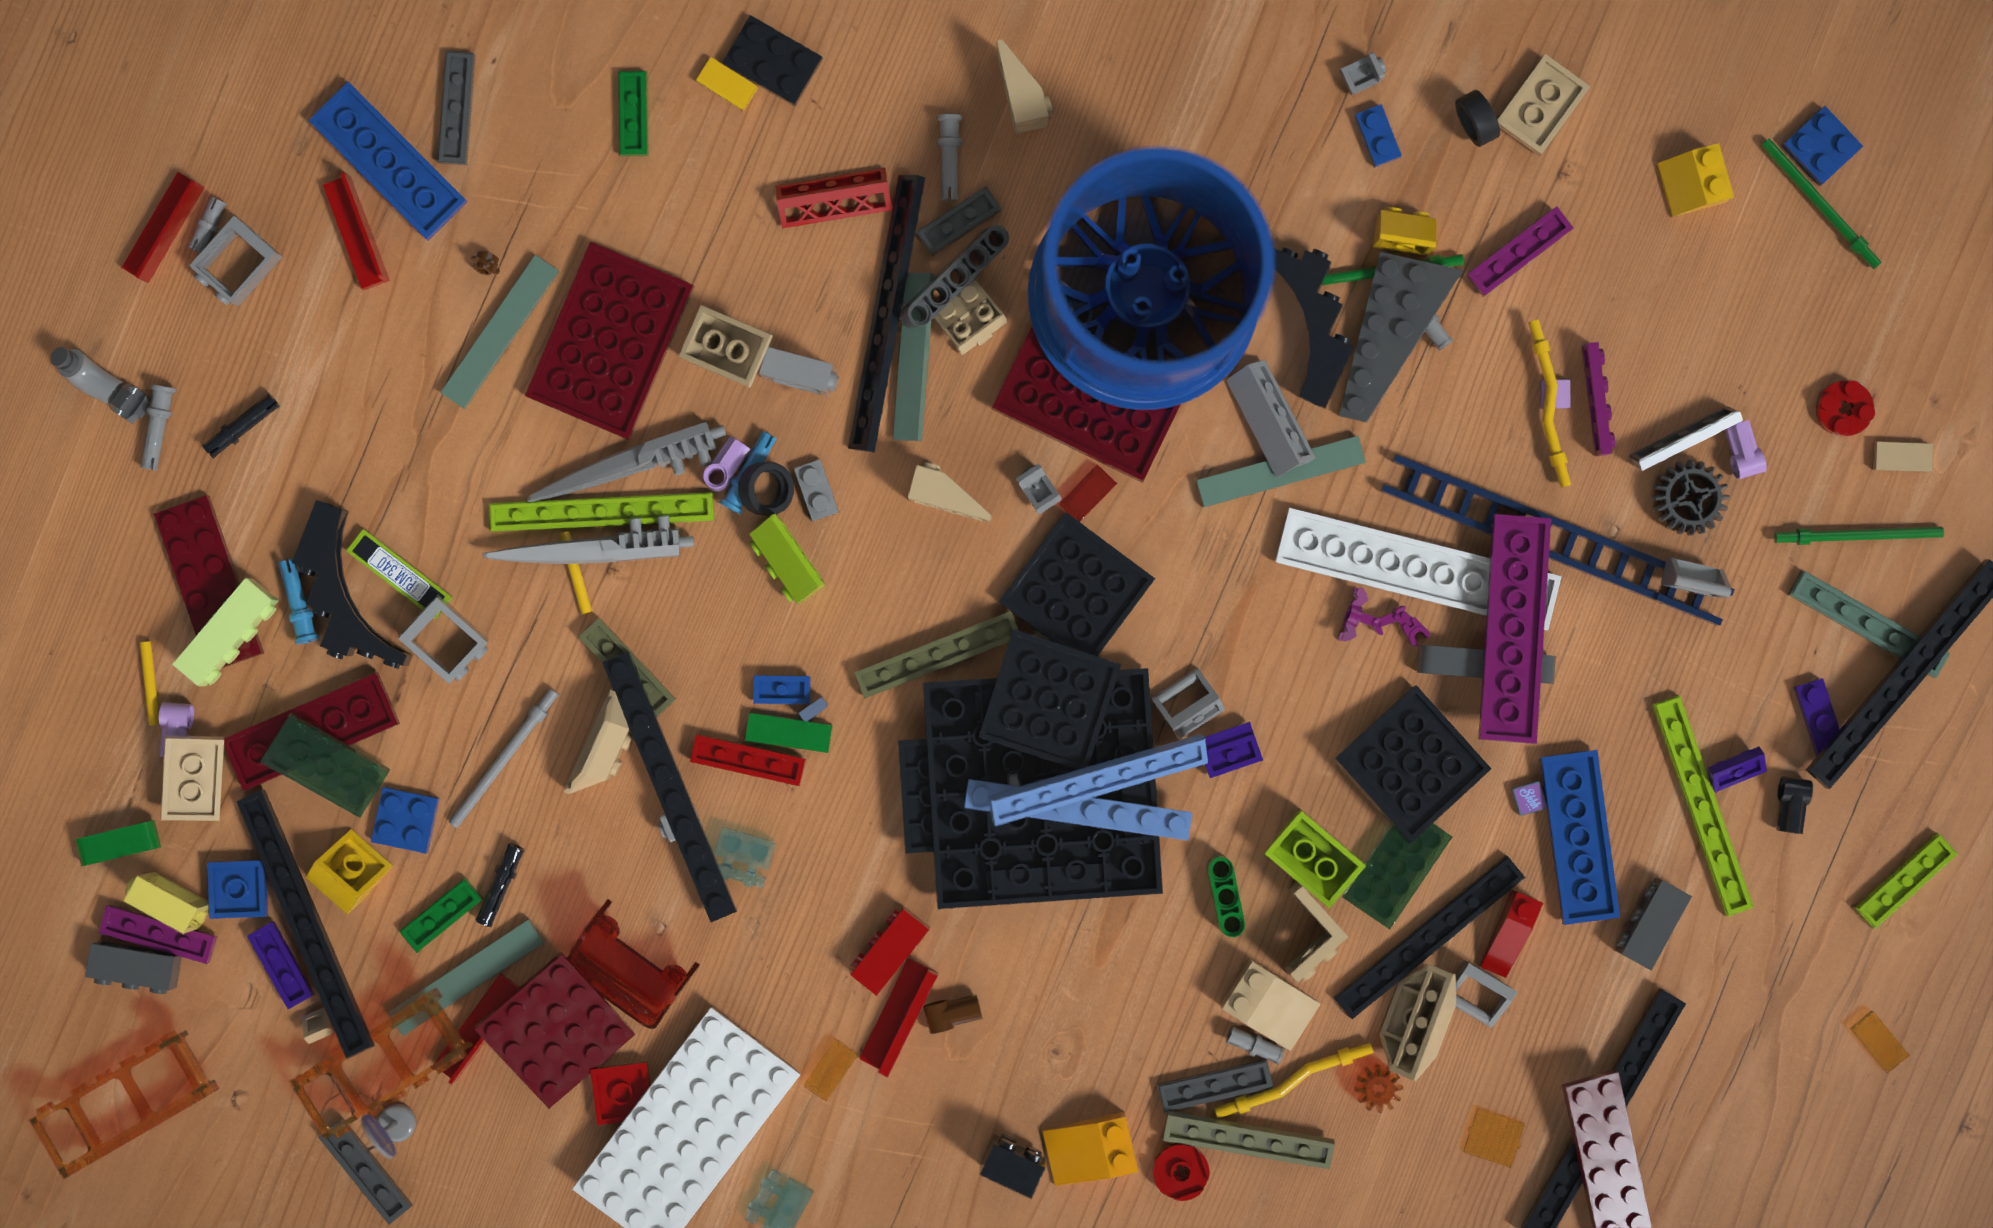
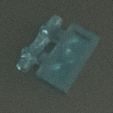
M722 827L714 854L725 857L723 865L718 864L724 879L728 881L730 878L744 882V886L751 888L753 885L764 888L766 877L756 875L758 867L769 870L777 842ZM733 861L749 864L747 872L732 868Z
M772 1169L768 1177L762 1180L760 1184L761 1190L756 1199L751 1200L748 1206L749 1212L745 1220L755 1224L758 1217L763 1216L766 1218V1221L762 1228H794L814 1190L790 1177L785 1187L777 1183L782 1174ZM771 1193L779 1196L772 1209L765 1206Z

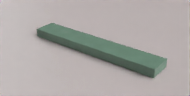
M537 255L532 258L442 389L441 394L463 409H466L559 274V270Z
M908 273L903 307L935 277V274ZM932 289L931 294H930L932 300H933V292H934V289ZM913 308L911 317L916 322L920 321L921 315L919 310ZM931 321L925 326L915 329L907 328L903 324L901 327L893 440L922 441Z
M1359 436L1312 448L1311 450L1316 457L1314 460L1295 467L1280 477L1275 476L1269 462L1265 461L1196 480L1203 508L1364 464L1366 461Z
M1804 570L1800 572L1788 593V596L1899 659L1919 637ZM1945 653L1928 673L1929 676L1937 678L1950 653Z
M528 919L389 1011L388 1015L402 1036H404L545 943L532 921Z

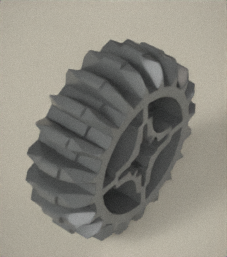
M1687 460L1685 466L1679 461L1675 463V469L1671 466L1665 469L1668 476L1664 474L1658 476L1659 481L1663 485L1655 484L1653 486V489L1660 492V494L1652 496L1651 499L1660 503L1659 506L1653 508L1654 512L1661 510L1663 512L1658 520L1662 522L1669 519L1666 525L1667 529H1672L1676 526V533L1682 534L1686 528L1687 535L1692 536L1695 533V529L1699 534H1703L1706 530L1705 526L1709 529L1715 528L1713 519L1722 521L1723 517L1718 510L1727 511L1728 507L1721 504V502L1728 500L1729 495H1722L1721 490L1728 488V485L1718 484V481L1723 476L1721 474L1712 476L1715 469L1713 466H1709L1704 471L1705 463L1703 461L1698 462L1696 466L1693 460ZM1688 475L1701 479L1708 488H1697L1693 480H1689ZM1679 479V493L1674 499L1670 500L1671 488L1676 480ZM1701 493V496L1695 497V500L1679 502L1685 499L1686 495ZM1710 496V506L1702 516V502L1706 497ZM1683 507L1687 514L1691 515L1693 521L1680 517L1673 508Z

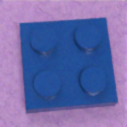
M1826 106L1822 107L1781 145L1819 186L1825 183L1863 147Z
M383 787L371 842L425 854L428 853L440 798Z
M261 860L207 863L209 919L268 916L267 872Z

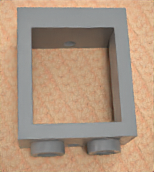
M233 216L189 266L196 272L193 276L205 287L210 284L217 290L214 295L226 305L232 303L239 307L283 256L245 222ZM240 235L265 259L233 293L207 269L233 239Z
M768 347L759 373L764 380L829 397L830 391L835 392L839 380V375H837L833 364Z
M437 595L398 638L449 684L454 679L460 681L469 671L467 667L469 662L473 658L478 661L489 649L485 646L488 643V638L440 595ZM440 610L477 642L450 672L413 640Z

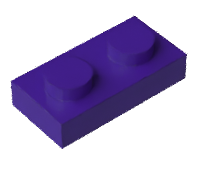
M1760 746L1707 767L1709 780L1715 793L1767 772L1765 753Z

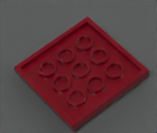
M562 952L474 1026V1030L548 1109L591 1073L590 1069L599 1067L635 1036L632 1028Z

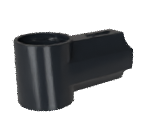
M1785 776L1780 778L1777 791L1778 800L1780 801L1777 831L1803 834L1806 807L1810 804L1813 795V783L1811 780Z

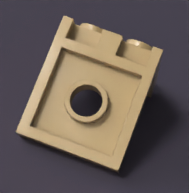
M1295 882L1289 888V891L1326 930L1285 967V970L1298 983L1301 979L1304 982L1310 979L1317 971L1315 967L1322 960L1325 963L1331 960L1338 952L1336 948L1348 936L1301 884Z

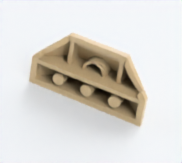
M613 689L609 690L564 793L571 794L609 780L611 775L616 777L620 770L622 761L619 758L623 750L628 751L633 741V736L630 734V728Z
M1428 964L1423 969L1399 981L1379 1034L1390 1071L1412 1081H1417L1435 1060L1456 1007L1455 974Z

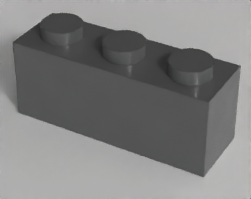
M1655 878L1654 882L1650 881L1643 892L1645 898L1641 906H1636L1630 915L1629 920L1632 922L1627 931H1622L1616 941L1618 946L1616 952L1651 971L1692 898L1691 895L1658 878Z
M97 941L90 944L85 977L93 978L94 983L100 985H111V982L122 983L121 987L125 989L137 990L139 986L150 988L149 992L166 994L167 991L177 988L182 957L159 950Z

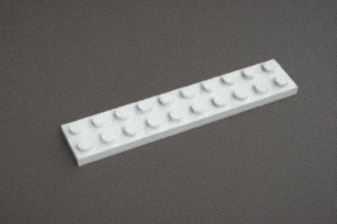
M1288 508L1275 563L1486 616L1490 558ZM1548 573L1544 631L1549 629L1562 577Z

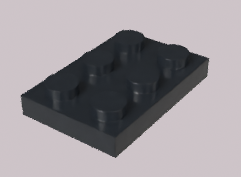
M750 15L722 64L796 107L821 64L823 57Z

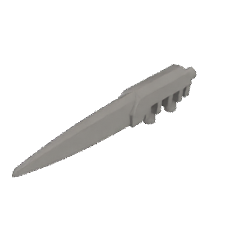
M707 422L647 441L598 460L556 480L531 494L527 498V502L552 498L601 485L641 471L645 472L654 469L657 464L659 467L665 468L667 464L671 463L674 475H681L685 473L681 459L688 458L689 460L694 458L693 455L698 454L701 466H708L712 464L708 450H717L714 439L726 436V430L724 425L710 429Z
M669 515L657 516L659 530L642 531L641 518H630L631 532L618 533V539L615 536L550 542L485 552L482 555L484 558L493 560L547 564L607 563L679 557L680 548L694 547V536L680 537L679 527L670 529Z

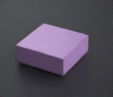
M1545 380L1540 381L1541 409H1544ZM1557 380L1558 388L1555 409L1571 408L1570 380Z

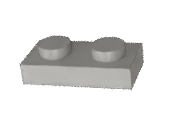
M821 460L794 468L812 521L814 522L839 513Z

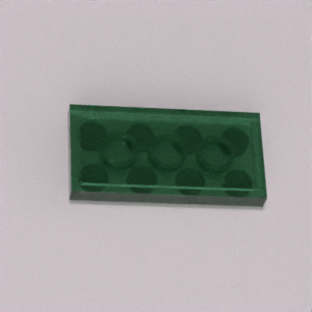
M292 713L289 714L261 759V763L359 818L390 771L388 767Z
M1433 823L1412 843L1408 844L1396 829L1390 825L1365 862L1366 867L1350 884L1342 898L1390 930L1453 836Z

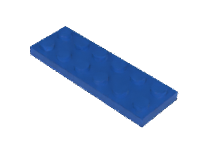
M347 82L308 120L426 240L429 241L468 202L350 82Z
M1598 750L1540 757L1562 924L1568 925L1620 918Z

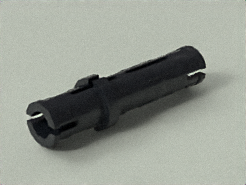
M267 393L265 397L229 425L224 424L220 432L202 444L203 448L207 453H210L213 459L216 458L218 454L232 443L236 445L240 442L239 438L277 408H280L279 403L275 398H272L273 396L270 393Z
M508 843L500 865L495 867L494 871L496 874L475 919L477 923L492 927L510 882L517 876L515 871L525 852L524 848Z

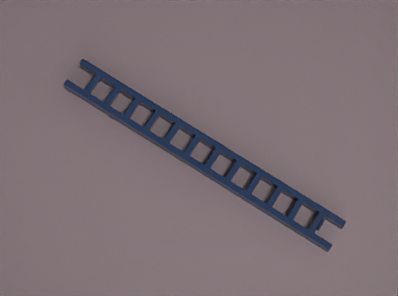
M1394 455L1392 462L1413 470V476L1409 475L1404 487L1407 489L1406 493L1385 484L1382 485L1380 492L1492 536L1491 525L1493 523V515L1497 513L1499 505L1518 512L1517 516L1526 515L1529 517L1551 518V526L1570 534L1562 554L1549 550L1550 560L1713 625L1721 626L1723 619L1699 610L1704 595L1696 593L1692 605L1689 606L1673 599L1676 588L1668 587L1665 595L1647 589L1655 567L1664 570L1665 561L1399 455ZM1421 474L1440 481L1432 503L1413 496ZM1447 484L1466 491L1458 513L1439 506ZM1473 495L1492 502L1484 524L1465 517ZM1577 536L1596 543L1587 565L1569 558ZM1603 546L1622 553L1613 575L1595 568ZM1629 557L1647 563L1639 585L1621 579ZM1731 588L1730 596L1733 595L1735 589Z

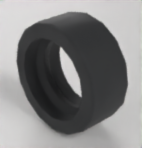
M1473 90L1455 101V108L1461 125L1476 146L1481 147L1500 136V127L1495 113L1480 91Z
M756 462L748 466L741 474L738 482V495L741 503L748 511L757 515H777L785 511L790 505L794 495V482L791 474L784 466L775 462ZM763 472L771 473L777 482V495L770 505L760 504L755 495L756 480Z

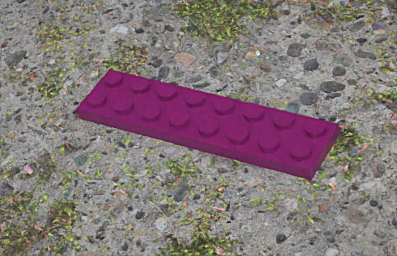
M1493 515L1478 740L1537 744L1551 518Z

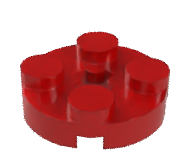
M1842 380L1825 387L1819 395L1820 398L1815 410L1817 420L1825 431L1843 437L1862 432L1875 417L1874 401L1871 394L1864 386L1854 380ZM1841 401H1844L1846 404L1849 403L1851 406L1848 416L1846 413H1839L1838 409L1842 407Z
M1174 1143L1165 1147L1155 1157L1153 1177L1160 1192L1177 1201H1188L1202 1193L1209 1179L1210 1169L1206 1157L1195 1146ZM1181 1164L1183 1167L1189 1168V1171L1185 1173L1186 1178L1181 1179L1179 1175H1173V1172L1177 1170L1176 1166Z

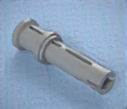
M940 114L937 115V120L940 121V138L937 139V144L942 149L941 200L949 201V189H951V201L959 200L958 147H961L962 139L959 138V121L962 120V115Z
M151 384L150 388L153 390L150 406L146 408L147 415L150 416L139 467L158 471L166 420L172 416L170 406L172 396L176 393L177 389Z

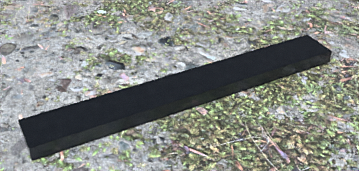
M1505 855L1333 997L1348 1016L1354 1019L1526 877L1512 860Z

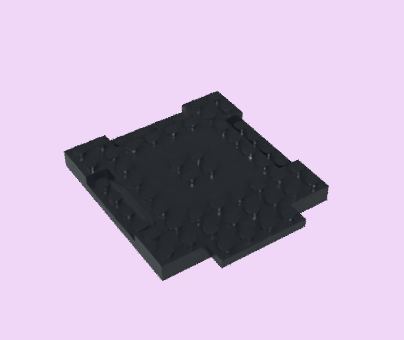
M1148 668L1119 670L1088 767L1153 748ZM997 678L923 683L926 739L898 741L905 854L933 852L937 909L1163 894L1159 836L1032 817H1024L995 826L992 822L990 811L964 808L968 779L1008 785L1007 772H1018L1020 786L1022 787L1073 772L1077 769L978 737ZM1017 766V769H1016V770H1010V769H1009V768H1011V767ZM1156 779L1098 795L1094 798L1157 807Z

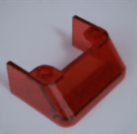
M607 899L583 929L567 958L603 998L642 1026L655 1029L684 990L700 964L695 962L687 973L678 965H667L661 970L618 939L620 929L617 921L605 915L612 904V901Z

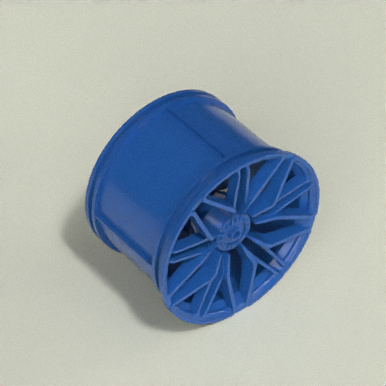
M1149 147L1123 152L1102 161L1083 174L1064 195L1055 210L1049 229L1042 238L1033 258L1028 282V307L1032 327L1041 349L1057 372L1070 384L1092 398L1112 406L1133 410H1157L1181 405L1198 398L1219 384L1233 370L1246 351L1256 323L1264 311L1274 275V249L1268 223L1255 198L1233 174L1219 164L1198 154L1180 149ZM1149 196L1165 198L1185 205L1164 237ZM1127 197H1141L1155 245L1139 244L1131 247L1125 243L1124 228ZM1119 199L1115 242L1086 214L1101 205ZM1189 208L1195 210L1197 213L1179 246L1172 251L1168 250V240ZM1201 215L1208 219L1226 239L1224 242L1184 249ZM1081 219L1118 256L1103 254L1078 227L1076 222ZM1071 228L1095 257H1056V250L1063 237ZM1232 249L1237 260L1235 263L1203 284H1196L1190 281L1188 271L1181 260ZM1056 267L1100 268L1107 272L1105 289L1096 294L1088 295L1061 285L1058 281ZM1238 269L1240 270L1243 286L1242 305L1205 293ZM1063 295L1087 305L1071 313ZM1190 298L1240 311V318L1200 310ZM1108 303L1109 307L1093 321L1080 325L1075 319L1090 310ZM1179 315L1187 318L1199 334L1208 352L1189 358L1170 342L1167 334V325L1176 320ZM1116 318L1127 326L1137 329L1136 339L1125 355L1116 353L1100 343L1106 326ZM1201 318L1236 324L1238 326L1229 338L1216 346ZM1097 327L1094 338L1086 332ZM1150 330L1155 332L1157 362H1147L1146 344ZM1163 350L1177 361L1164 362ZM1138 351L1141 361L1132 358Z

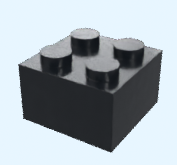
M994 1134L981 1161L980 1176L1032 1199L1046 1169L1045 1158L1041 1156L1042 1152L1032 1146L1027 1145L1026 1149L1016 1145L1017 1140L1006 1134H1001L1000 1137Z

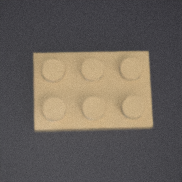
M1545 54L1497 119L1499 127L1540 156L1591 86Z
M165 735L161 820L220 821L224 737Z

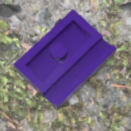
M1250 722L1204 737L1208 759L1205 767L1209 778L1263 761Z

